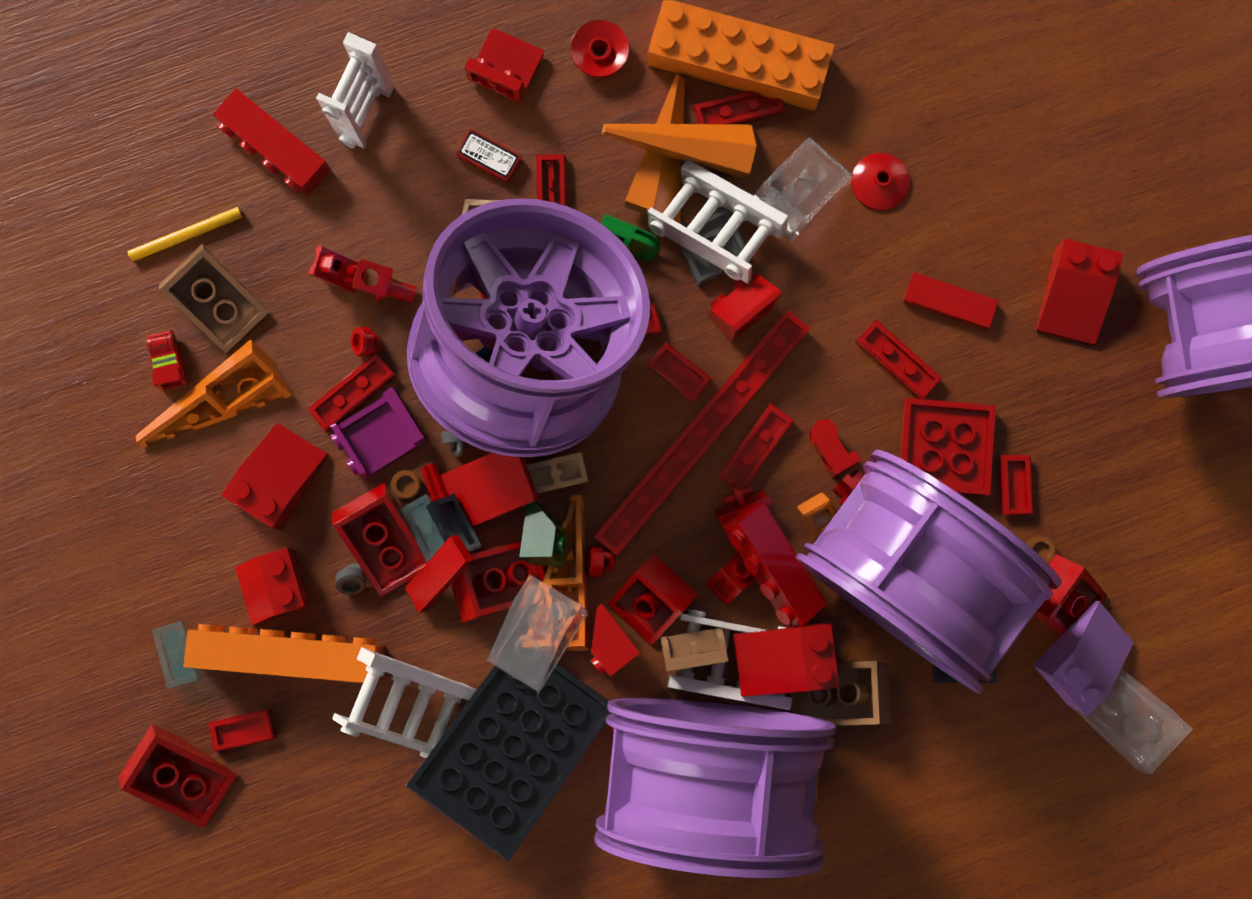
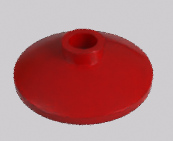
M594 20L584 24L575 32L571 41L573 62L580 71L592 77L601 78L615 74L624 66L628 58L629 43L625 33L620 27L609 21ZM602 49L605 51V54L599 57L595 55V51Z
M874 153L866 156L856 165L851 179L852 190L856 198L864 206L878 211L889 210L898 206L906 198L910 189V175L904 163L897 157L887 153ZM883 174L887 177L888 181L881 183L877 176Z

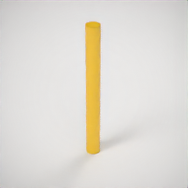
M239 207L233 208L128 251V255L131 261L134 262L241 219L243 215Z

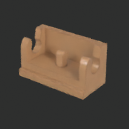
M582 452L527 465L537 494L589 482Z
M722 628L661 637L666 672L729 662Z

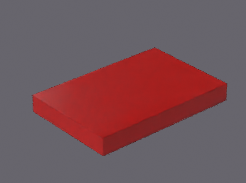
M490 453L440 475L447 495L455 493L472 528L539 500L524 457Z

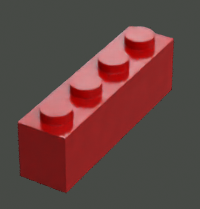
M237 88L231 92L213 113V116L219 122L216 127L228 138H231L233 135L241 141L239 146L252 157L256 153L264 159L261 164L274 175L277 171L286 177L283 182L296 193L302 190L306 195H309L331 170L322 157Z
M764 502L746 506L722 526L728 535L729 542L738 550L744 560L745 567L753 574L760 585L762 594L769 599L776 610L778 619L786 627L804 626L827 605L807 570L795 559L797 554Z

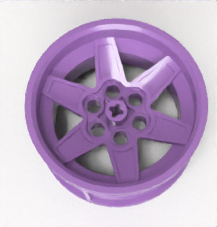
M522 198L494 201L471 209L448 225L440 234L430 252L423 278V302L413 319L408 338L407 366L409 376L418 398L429 414L448 432L474 447L513 457L544 456L568 449L591 435L605 419L616 398L620 386L621 373L634 359L645 337L650 317V299L640 266L628 248L615 234L593 218L570 207L549 201ZM474 286L487 299L452 297L457 292ZM573 338L600 342L602 355L598 364L588 356ZM479 339L483 346L493 349L489 363L477 356L462 341ZM531 364L538 371L547 372L550 370L556 380L530 379L521 377V374Z
M1252 235L1183 250L1139 266L1136 269L1137 278L1143 279L1138 283L1139 290L1148 291L1150 303L1166 311L1172 342L1166 345L1161 359L1163 376L1155 379L1156 385H1164L1165 388L1157 391L1158 398L1184 397L1252 387Z
M874 450L870 456L872 462L867 461L863 465V470L866 473L815 543L812 545L806 542L803 546L808 555L805 556L798 553L795 559L822 583L867 617L874 620L906 646L964 686L981 694L984 687L979 683L980 679L986 682L992 679L990 674L1043 602L1050 600L1053 595L1051 589H1058L1062 581L1055 570L1033 549L972 502L905 460L882 450Z
M622 698L608 702L607 710L613 714L606 717V724L614 728L606 810L605 814L596 820V828L598 830L595 833L594 841L599 848L618 857L638 863L717 876L784 878L813 874L823 868L824 857L822 854L825 852V843L818 838V826L812 820L816 775L823 765L825 750L834 747V739L828 736L835 734V724L823 719L786 711L708 701Z

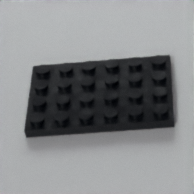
M517 635L412 776L406 788L502 859L509 862L605 725L606 717L612 714L607 710L609 700L538 649L524 648V639Z

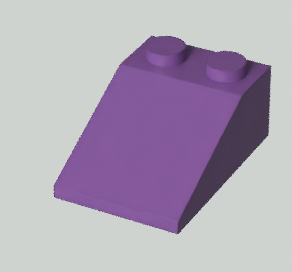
M1096 600L1033 666L1068 706L1088 717L1109 695L1134 642L1104 606Z

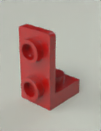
M738 552L705 584L727 605L755 577L747 570L744 560Z

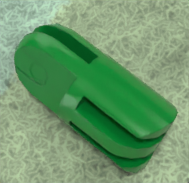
M608 214L603 216L601 224L621 240L634 258L642 261H651L656 258L660 251V241L654 234Z

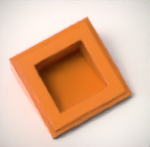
M819 493L797 506L800 515L814 538L821 535L836 514L831 501L823 493Z

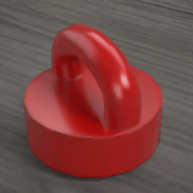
M370 327L354 328L351 333L350 342L352 351L356 356H370L372 353L379 352L382 349L380 337Z
M591 546L586 555V574L589 577H601L602 573L611 571L616 563L615 556L611 552H604L602 547ZM604 559H608V563L604 566Z

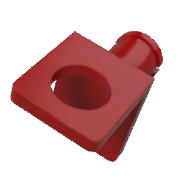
M364 259L358 261L352 287L375 295L374 301L379 302L386 298V296H390L411 304L417 291L416 285L392 279V268ZM373 269L377 272L379 278L376 285L368 286L362 281L364 270Z

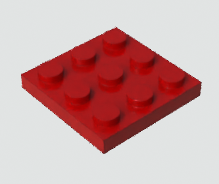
M905 398L903 402L900 458L931 475L958 494L990 496L996 406Z

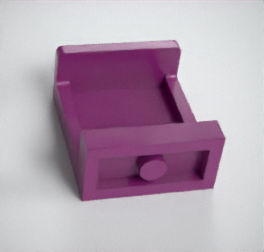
M393 387L382 393L384 397L340 424L334 423L331 425L335 433L330 436L340 451L342 449L346 450L350 457L346 462L355 476L360 474L363 478L368 479L428 442Z

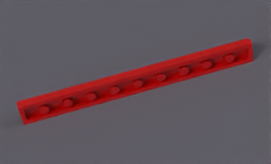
M787 310L593 537L617 557L811 328Z

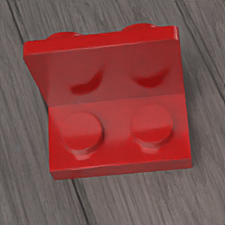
M492 28L477 59L469 57L464 67L467 79L521 103L544 56V50Z

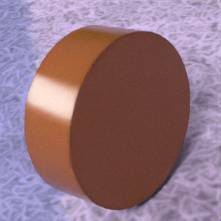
M402 470L393 476L391 490L397 498L410 501L420 494L422 482L420 477L413 471Z
M1036 536L1026 542L1047 563H1050L1056 555L1054 542L1046 536Z

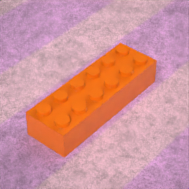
M663 0L648 49L647 65L743 92L754 91L768 98H780L783 100V103L815 111L835 44L678 1Z
M198 624V630L188 629L183 667L364 683L368 673L365 670L367 665L357 660L361 647L384 655L385 646L377 645V639L353 637V643L346 642L347 636L322 635V640H316V634L291 632L290 638L285 637L286 631L260 629V635H255L256 628L229 626V632H225V626Z

